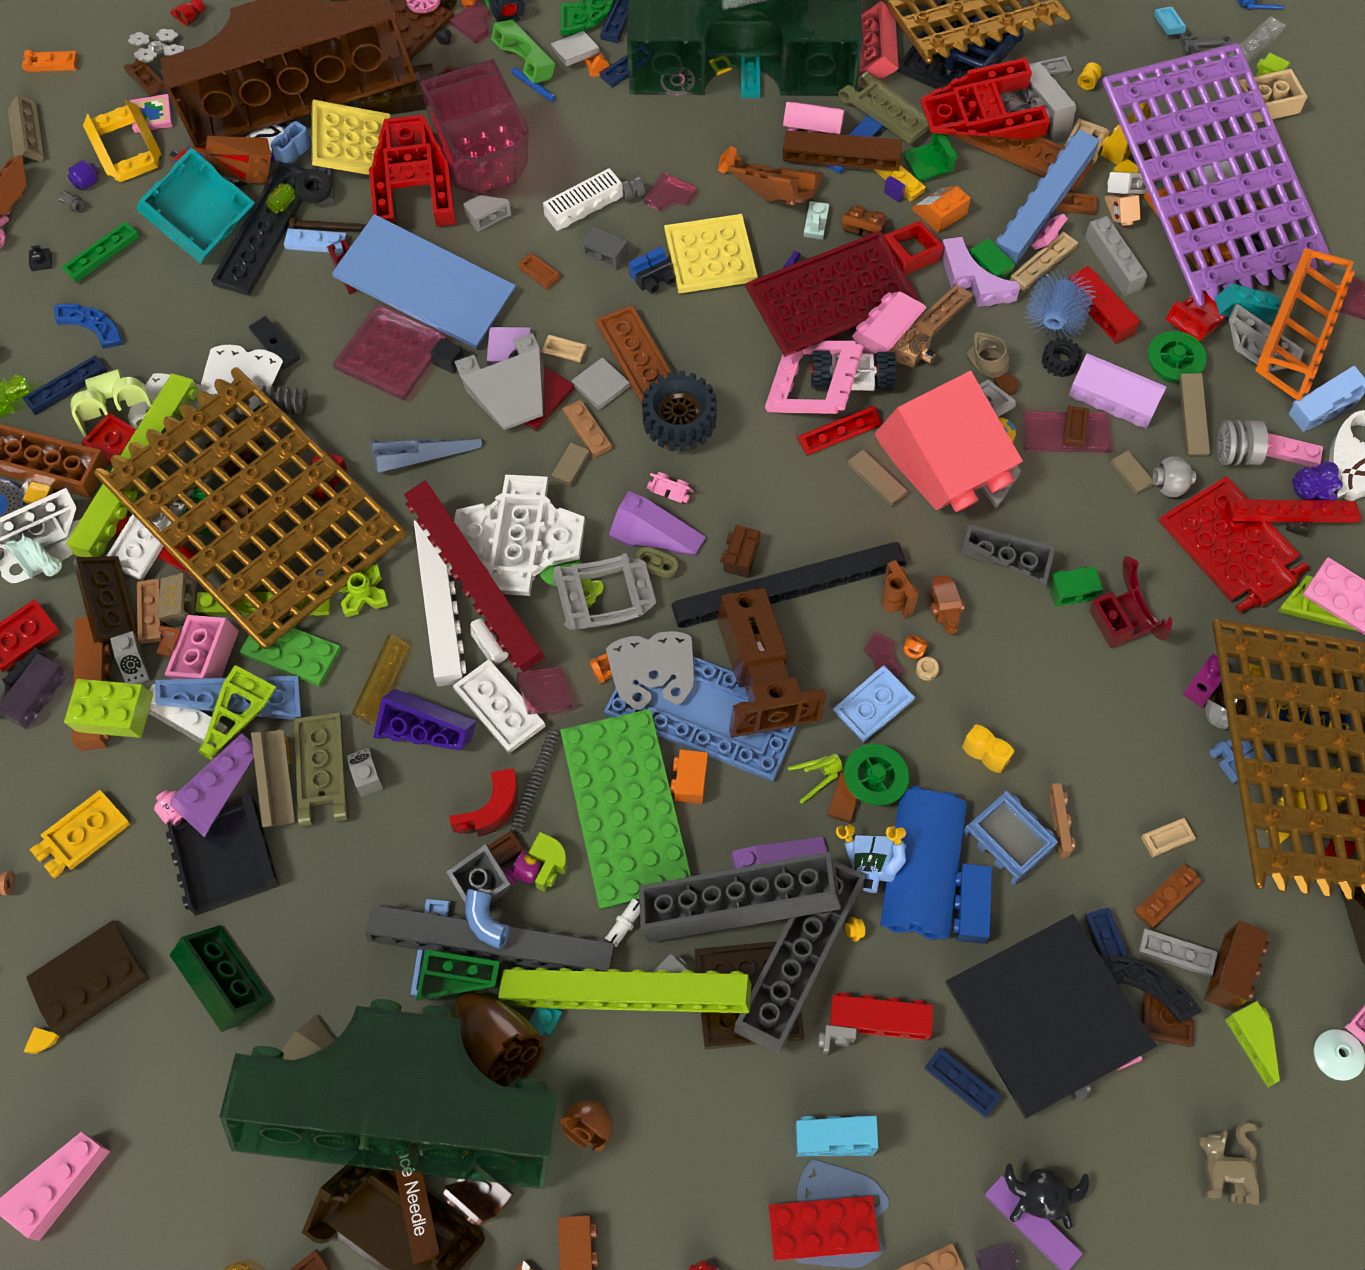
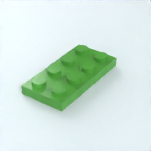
M273 627L263 637L266 639L276 629ZM292 628L267 649L261 648L249 635L239 653L242 657L290 676H298V679L321 687L342 649L337 644Z

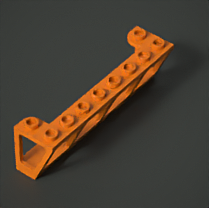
M1307 248L1303 250L1255 370L1299 401H1301L1303 393L1308 394L1312 381H1309V379H1314L1323 353L1319 351L1324 352L1328 339L1324 338H1329L1334 326L1330 324H1335L1339 314L1335 310L1340 311L1344 301L1340 297L1345 298L1349 287L1345 284L1346 282L1351 283L1355 272L1351 270L1354 261ZM1312 258L1346 266L1347 269L1339 286L1334 284L1310 266ZM1306 274L1311 275L1336 293L1330 311H1327L1300 291ZM1296 298H1299L1326 317L1327 321L1320 338L1314 336L1289 317ZM1285 325H1289L1316 345L1309 366L1278 345ZM1277 352L1291 363L1273 358L1274 353ZM1272 363L1305 373L1300 391H1295L1268 372L1269 365Z

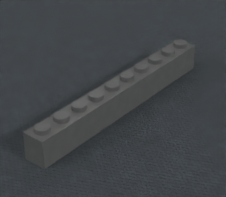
M381 904L380 906L372 905L365 931L368 942L423 951L426 949L500 961L499 963L522 967L546 968L553 971L568 968L573 971L594 969L607 972V970L611 969L614 954V944L605 939L588 940L580 935L563 936L556 931L538 932L531 927L520 929L506 923L502 924L509 926L507 943L503 949H497L480 941L469 928L468 921L461 916L445 917L436 912H428L426 914L412 908L401 910L387 904Z

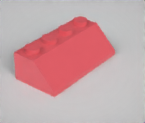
M880 1L853 20L856 78L864 72H869L874 78H885L899 69L896 19L887 5Z

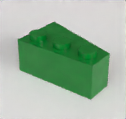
M425 949L416 1001L494 988L500 961Z

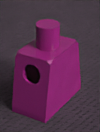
M1212 654L1183 693L1185 697L1200 707L1205 705L1206 701L1222 682L1217 655ZM1200 683L1206 686L1207 689L1205 691L1198 687Z

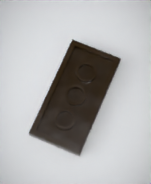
M119 556L76 557L73 563L94 643L111 642L110 638L131 631L138 638V628Z

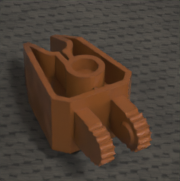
M934 576L930 594L931 614L935 616L937 623L943 624L946 633L953 635L958 631L957 625L960 623L961 612H964V602L962 598L960 599L956 585L949 576Z

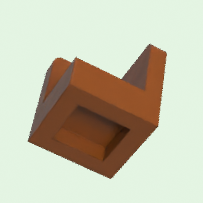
M159 626L158 631L162 635V640L157 654L159 657L171 659L181 630Z

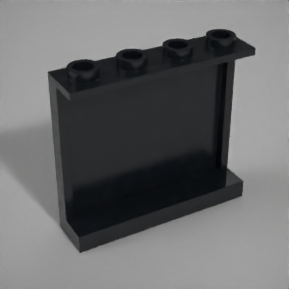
M251 794L241 797L243 803L221 810L205 837L189 822L176 826L171 821L167 822L169 831H166V837L174 849L171 857L174 865L178 866L180 874H177V881L180 888H184L185 896H182V901L185 909H189L195 916L279 887L257 803Z

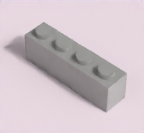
M1108 216L1091 221L1085 239L1123 296L1141 291L1146 281L1147 273Z

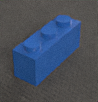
M962 864L956 874V886H959L958 895L955 894L954 909H958L957 918L953 920V933H957L956 941L986 944L990 938L992 867Z

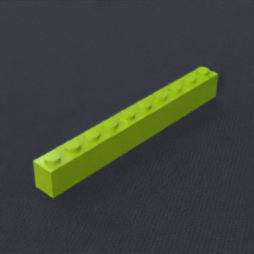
M171 373L120 456L126 459L132 457L128 449L130 442H137L145 447L149 445L146 438L148 429L164 434L166 432L163 424L165 417H173L179 421L184 419L180 411L181 405L189 404L192 406L200 392L193 379ZM150 473L142 479L145 483L147 482ZM102 484L66 542V545L74 555L80 557H100L105 552L111 537L115 535L116 525L119 520H123L127 515L128 509L104 484ZM133 485L124 493L134 502L140 490Z
M514 967L512 970H503L498 998L511 1008L749 1013L752 984L748 974L734 971L730 974H720L716 971L694 973L693 971L684 970L680 973H670L666 970L645 972L636 969L632 970V972H621L617 969H609L605 972L594 969L573 971L568 968H561L559 971H553L546 968L525 970L520 967Z

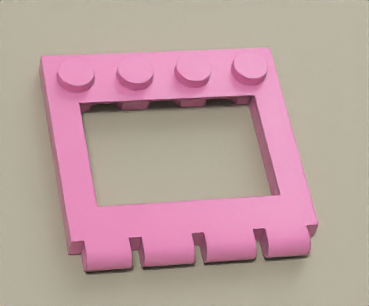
M822 341L787 357H784L782 354L765 405L766 411L777 413L837 414L838 410H845L849 398L848 395L850 394L859 360L864 349L863 345L857 344L856 341ZM813 350L830 351V354H840L826 400L787 398L794 385V376L797 375L799 370V360L803 358L804 354H812Z

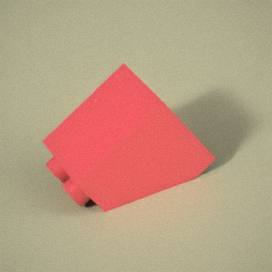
M971 371L897 407L875 432L880 445L897 468L936 511L949 504L952 505L955 513L969 507L979 500L974 491L985 485L988 486L992 494L1007 487L1015 481L1010 471L1023 462Z

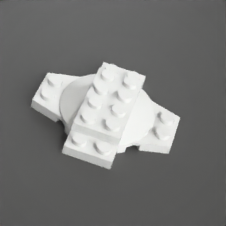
M505 475L503 491L495 497L496 501L491 505L484 506V504L456 510L455 524L503 594L530 596L532 581L546 567L580 559L586 522L585 517L562 508L556 509L551 504V501L547 498L548 477Z

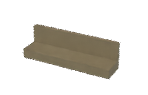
M17 94L8 108L14 156L20 155L22 158L27 157L41 162L44 154L36 100Z
M284 730L251 733L262 827L295 823Z

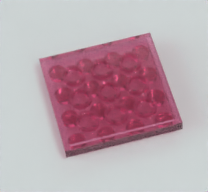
M377 304L335 360L333 367L344 374L405 401L432 363L430 351L440 338L448 340L447 335Z

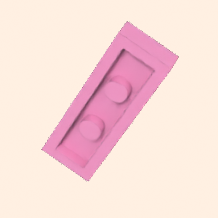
M1268 433L1266 456L1310 467H1317L1321 464L1323 446Z

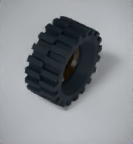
M679 371L678 376H674V372H668V378H664L663 375L657 377L658 383L652 381L649 384V389H645L644 398H642L643 425L646 434L650 433V439L653 442L658 439V446L662 448L667 444L668 450L674 451L675 447H680V451H686V446H690L691 450L697 448V442L703 445L706 442V436L710 438L713 434V429L716 428L717 402L715 392L713 393V387L710 384L706 385V380L702 377L696 380V374L690 373L689 377L685 376V371Z

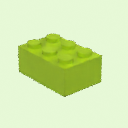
M76 679L64 723L76 732L142 738L153 694L142 684Z

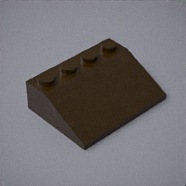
M432 63L412 66L417 81L360 98L361 108L390 115L439 108Z
M114 920L26 977L39 1011L50 1030L60 1037L65 1036L150 979Z

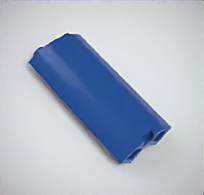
M912 786L911 789H906L899 799L895 827L896 829L902 827L906 831L905 837L901 839L906 845V862L897 872L895 879L892 882L887 881L880 922L882 927L894 933L915 932L928 940L949 939L956 889V874L959 867L967 802L958 798L956 793H941L925 790L920 786Z

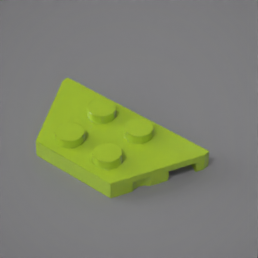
M1307 575L1278 609L1279 613L1359 632L1302 596L1312 580V576Z

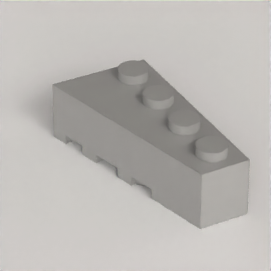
M1040 62L1029 65L1032 76L1028 88L1020 89L1027 103L1031 102L1032 108L1045 106L1050 119L1047 130L1050 134L1048 140L1057 142L1069 138L1077 109L1075 102L1071 100L1066 91L1060 87L1056 79L1049 74L1048 70Z

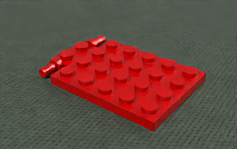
M1225 476L1161 516L1158 522L1230 602L1247 591L1250 593L1246 596V600L1235 607L1239 613H1242L1248 608H1254L1257 605L1264 607L1296 586L1299 575L1307 571L1309 566L1303 562L1295 568H1289L1288 570L1285 568L1297 560L1300 554L1270 522L1231 521L1226 507L1228 499L1248 498Z

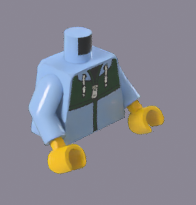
M850 824L845 825L846 832L842 825L838 826L836 834L839 838L846 840L844 845L852 869L866 875L863 886L864 891L877 893L879 881L892 882L895 879L897 872L906 862V845L901 841L906 835L904 828L888 827L886 830L887 837L856 835L855 839H852L855 833L854 826Z

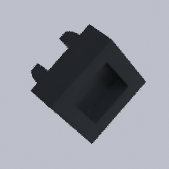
M40 245L31 246L32 250L29 251V267L31 271L52 269V253L50 249H42Z

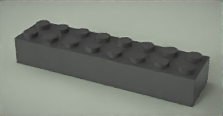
M830 851L639 886L641 930L649 943L841 909L836 867Z
M835 860L833 861L836 867L841 909L789 918L751 992L749 1013H740L735 1023V1033L780 1055L865 881L866 875Z

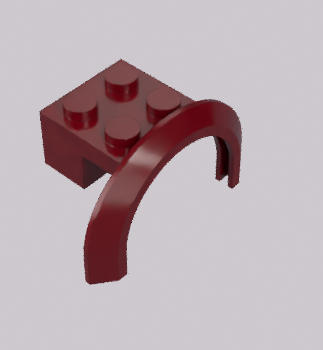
M1124 556L1122 565L1123 577L1128 592L1117 597L1113 592L1093 599L1089 611L1110 648L1148 632H1151L1159 640H1166L1170 635L1173 620L1171 616L1168 617L1167 623L1165 619L1160 623L1149 610L1138 583L1137 571L1139 563L1128 556Z

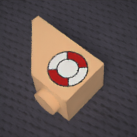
M1119 193L1105 196L1106 204L1114 222H1119L1121 226L1132 225L1133 221L1140 220L1139 195Z

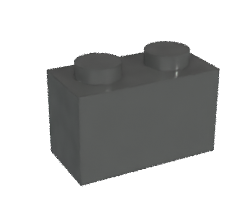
M592 226L581 241V252L583 256L617 270L628 254V244L624 238Z

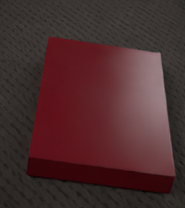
M544 367L543 416L523 424L537 431L574 390V384Z

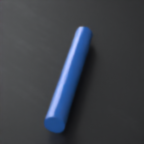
M512 68L511 74L551 103L555 101V95L540 84H533L518 68Z

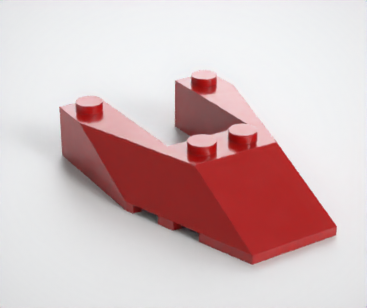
M1027 58L970 70L965 76L952 80L944 88L941 89L940 87L920 98L930 132L1008 139H1032L1045 136L1050 119L1044 105L1006 113L1000 94L1028 88L1032 71Z
M424 115L384 119L378 138L379 143L374 151L373 163L369 168L373 215L375 214L397 225L393 189L430 185L436 227L456 225L448 160L433 136V132Z

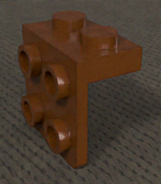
M477 1160L471 1162L457 1182L446 1185L442 1189L445 1200L451 1206L459 1207L465 1213V1218L474 1225H483L495 1220L515 1194Z

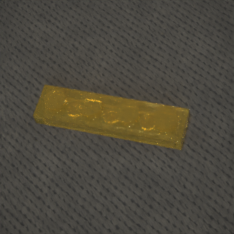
M393 634L387 636L351 714L369 725L375 723L382 697L389 692L410 645Z

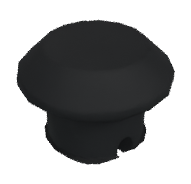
M442 28L441 31L435 33L436 39L440 44H450V37L452 35L449 29Z

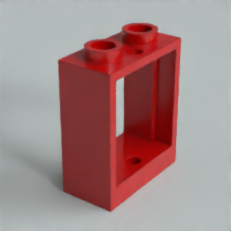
M920 220L883 235L905 275L938 262L945 247ZM915 238L924 247L925 251L910 256L900 243Z

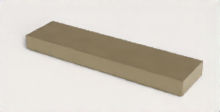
M1202 373L1181 374L1179 382L1186 456H1208L1210 448Z

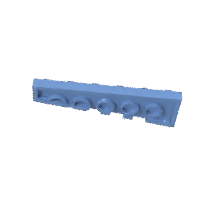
M298 676L259 677L276 686V691L266 707L257 716L288 720L301 718ZM226 678L155 680L156 705L214 711ZM233 694L228 703V710L235 714H242L250 707L251 702L238 694Z

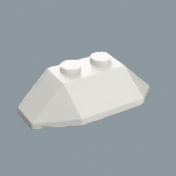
M67 488L1 517L0 548L6 549L4 545L8 541H20L23 533L27 538L38 542L43 548L68 537L77 507Z

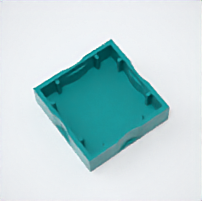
M190 148L173 165L170 172L138 201L136 210L199 264H202L246 218L255 202L233 183L223 178L208 161L194 149Z

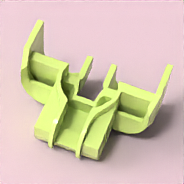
M116 369L86 379L87 390L76 393L71 399L70 406L76 424L83 437H86L84 421L102 416L100 413L101 408L104 414L108 415L105 405L106 399L113 397L118 411L122 410L120 401L123 400L126 401L128 407L146 401L150 408L153 402L146 386L140 380L134 377H123L120 370Z

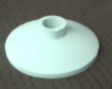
M1332 1029L1322 1033L1314 1043L1313 1055L1315 1062L1320 1070L1330 1078L1341 1081L1350 1080L1358 1076L1363 1070L1365 1053L1360 1042L1352 1034L1343 1030ZM1339 1049L1345 1051L1346 1057H1342L1339 1054Z

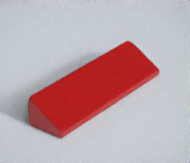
M873 405L800 434L796 438L805 454L809 455L881 426L882 423L877 409Z

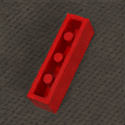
M1086 266L1075 272L1074 275L1069 276V281L1071 278L1073 279L1071 282L1077 281L1074 283L1075 285L1083 283L1077 286L1085 288L1080 290L1084 291L1082 293L1086 295L1081 298L1092 295L1090 297L1092 298L1090 299L1091 305L1085 311L1115 344L1135 334L1140 322L1137 316L1125 306L1124 302L1112 292L1111 288L1099 278L1095 271Z
M840 992L837 995H832L829 1026L854 1028L858 1034L929 1041L932 1036L933 1005H926L927 1002L922 1000H913L911 1003L902 1002L899 998L877 1000V997L873 995H863L862 998L852 997L850 993Z

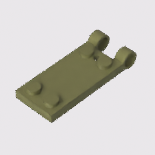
M869 72L862 73L856 79L858 87L862 90L859 93L850 85H846L839 91V98L843 103H852L909 144L929 130L925 114L922 110L875 79Z
M340 712L295 718L297 802L300 827L313 825L311 806L333 803V813L336 822L347 821L349 813L346 799L342 716ZM320 793H325L324 796H319Z

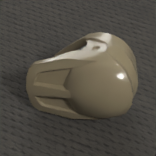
M976 332L974 335V346L967 352V357L973 367L991 378L1004 375L1009 368V352L1005 342L997 336ZM987 341H994L998 346L991 345Z

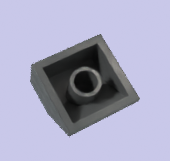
M487 844L446 871L465 904L468 889L492 894L491 907L500 901L512 885Z

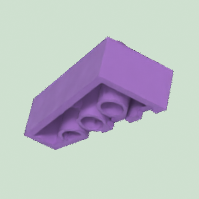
M243 734L239 735L173 796L170 806L204 837L254 760L252 742Z

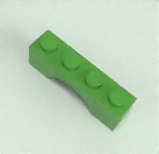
M513 20L494 23L491 40L501 50L514 52L525 59L523 73L533 84L552 79L555 63Z

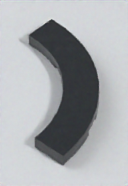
M1115 955L1100 956L1117 983L1127 984L1150 994L1167 1008L1178 1024L1202 1012L1190 994L1161 970L1128 957Z

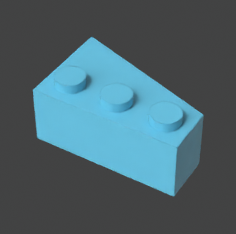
M814 1116L801 1117V1120L795 1123L796 1157L873 1156L878 1149L877 1116H853L847 1118L828 1116L826 1119H816Z

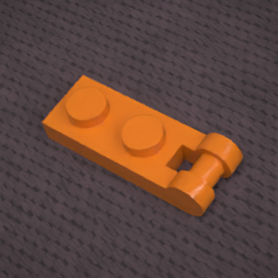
M24 51L23 57L25 60L22 62V69L27 72L69 71L77 69L78 54L76 51Z

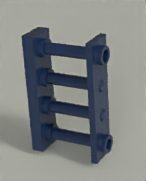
M990 11L984 12L990 18ZM976 16L971 23L978 22L980 19ZM1023 28L1019 29L1020 35L1018 37L1009 32L1004 33L1007 37L1001 42L991 37L985 39V42L998 47L995 51L982 48L974 43L967 44V52L970 50L988 57L985 62L964 55V52L954 48L950 49V56L948 58L945 57V64L950 69L959 62L975 68L999 64L1014 46L1021 42L1024 36Z

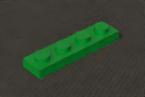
M125 221L61 266L64 273L77 283L137 240L139 234Z

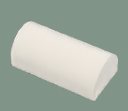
M479 618L470 624L471 636L487 660L489 659L497 666L506 660L508 652L506 650L503 651L496 641L498 639L494 632L491 634L484 624L486 620Z

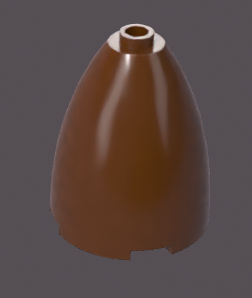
M466 992L457 998L455 1004V1026L459 1044L465 1060L483 1089L490 1093L502 1092L507 1090L508 1084L522 1075L525 1079L538 1066L546 1051L543 1048L545 1038L519 1012L495 998L475 992Z

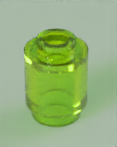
M280 183L269 194L266 204L275 213L283 211L295 199V191L290 185Z

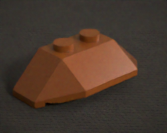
M20 155L10 157L0 170V216L8 215L12 211V205L23 197V191L27 187L23 158Z

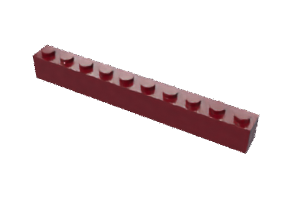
M424 480L404 494L408 500L405 503L411 514L416 512L419 517L416 522L423 531L428 530L430 533L427 536L428 540L434 548L436 546L440 548L441 552L438 555L445 565L450 563L453 568L450 570V573L456 581H462L464 584L461 587L462 591L468 599L471 597L476 603L473 604V607L479 616L484 614L487 619L484 624L491 634L493 632L497 633L499 638L496 641L503 651L507 649L511 654L508 659L515 669L519 667L524 673L545 659V655L428 482Z

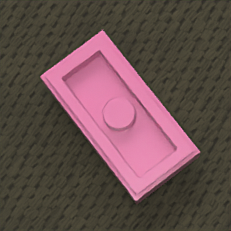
M1064 214L1052 217L1047 221L1031 244L1034 250L1048 246L1059 235L1058 231L1068 219Z

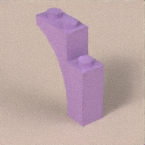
M963 237L943 239L942 244L945 247L941 257L951 289L956 284L964 289L972 288L977 307L1017 301L1020 291L1018 282L999 278L979 266L969 254Z

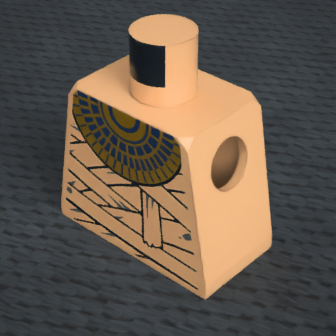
M914 323L889 351H886L895 352V361L911 368L915 367L921 359L931 364L937 354L929 349L931 337L915 328Z

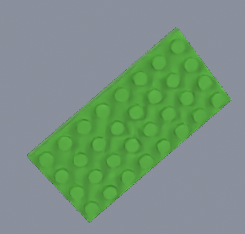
M651 709L561 729L560 732L599 909L604 910L629 904L632 899L640 901L639 886L691 877Z

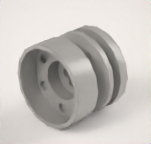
M1224 420L1221 422L1217 433V455L1222 465H1238L1241 461L1245 465H1260L1264 462L1268 449V432L1264 421L1246 420L1243 424L1239 420H1234L1233 422L1231 420Z

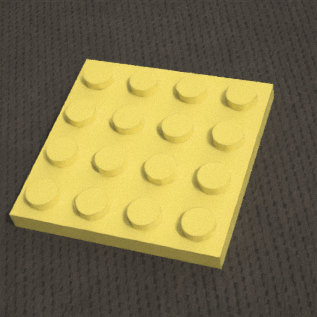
M313 100L312 165L369 175V168L372 166L374 151L379 143L378 138L383 121L390 118V114Z
M742 214L664 225L669 254L676 276L678 294L745 284L758 278Z

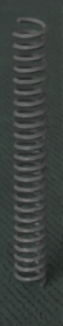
M549 727L548 735H546V739L542 744L543 747L541 752H539L540 756L536 760L537 764L534 765L535 768H533L531 773L532 776L529 777L530 781H528L526 786L527 789H525L523 794L524 797L521 798V806H518L519 810L516 811L517 814L515 819H513L514 823L511 824L510 831L515 829L523 832L522 828L525 825L522 823H527L524 819H528L526 815L530 814L526 810L530 811L532 809L528 806H534L531 802H535L533 798L537 797L535 794L540 789L537 785H542L539 781H543L541 777L545 776L543 773H546L545 769L550 764L546 760H551L548 756H553L550 752H554L552 748H556L554 744H557L556 740H559L557 736L561 735L559 732L551 730V727ZM512 830V832H513L515 835L521 836V834L516 833V832H514V831Z

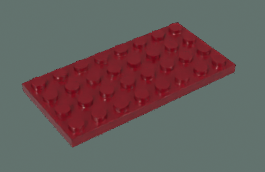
M881 231L874 232L754 279L745 285L746 290L784 357L856 328L861 322L867 320L869 312L882 303L881 299L889 292H902L917 301L919 300Z

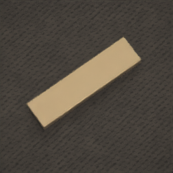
M1063 231L1048 246H1045L1010 276V281L1018 282L1020 289L1025 292L1035 283V279L1037 282L1041 276L1045 275L1044 272L1050 271L1076 249L1078 242Z

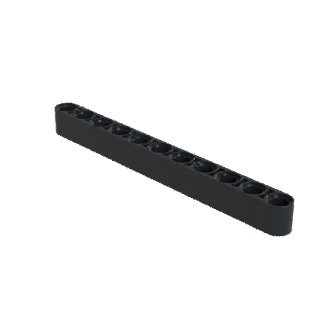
M892 542L675 601L671 608L677 626L679 628H686L718 619L721 596L728 593L765 588L771 605L886 573L888 563L896 560L899 566L905 567L907 560L900 543Z

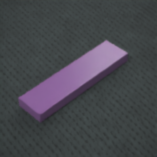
M1001 1176L985 1193L984 1196L1059 1270H1070L1083 1253L1049 1220L1035 1217L1025 1212L1022 1213L1016 1222H1012L1009 1219L1020 1198L1012 1194L1007 1188L1004 1176Z

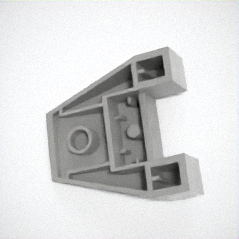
M533 333L513 340L517 356L485 368H479L475 355L455 361L466 393L503 430L543 416L544 363Z

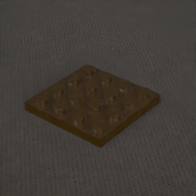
M777 941L695 949L696 972L716 971L720 974H730L734 971L743 972L749 976L752 992ZM701 1012L705 1050L758 1044L734 1032L735 1023L740 1013ZM801 1012L786 1042L804 1040Z

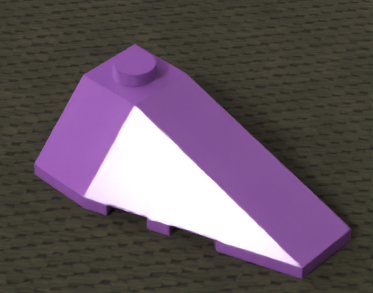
M628 491L618 507L609 533L610 538L627 546L635 547L639 545L654 549H666L672 553L696 556L706 540L705 536L650 500L631 491Z
M823 837L757 845L732 851L731 862L733 869L824 853L827 852Z

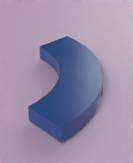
M80 304L54 305L55 320L58 325H79L91 330L98 336L103 349L124 345L118 328L103 312L93 307L80 306Z

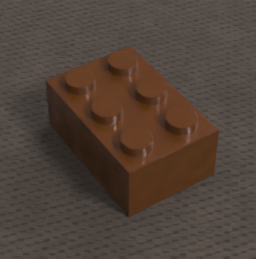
M1239 920L1224 934L1213 975L1204 998L1205 1001L1231 1012H1234L1240 1006L1243 1007L1245 1002L1251 1001L1255 993V987L1252 986L1254 978H1258L1262 970V964L1259 963L1261 955L1264 956L1269 946V942L1266 941L1268 932Z

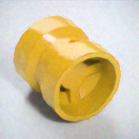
M1094 62L1085 65L1083 72L1077 80L1082 89L1091 90L1095 87L1097 80L1100 79L1103 73L1101 66Z

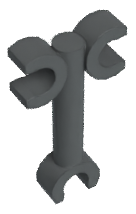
M1191 31L1189 37H1186L1184 33H1181L1179 41L1183 44L1184 56L1189 51H1192L1193 54L1198 53L1199 47H1221L1232 44L1228 42L1229 34H1223L1220 38L1194 40L1195 33Z

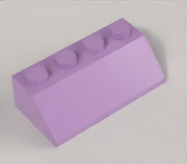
M1087 353L1073 382L1069 396L1077 401L1087 403L1096 409L1113 414L1117 418H1122L1136 426L1147 429L1166 386Z

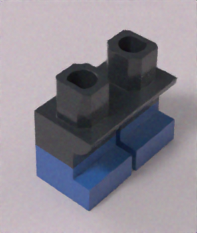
M662 246L646 253V256L642 255L629 262V275L642 291L646 289L650 294H653L660 289L659 282L664 281L668 286L676 282L673 263L669 262L665 256Z

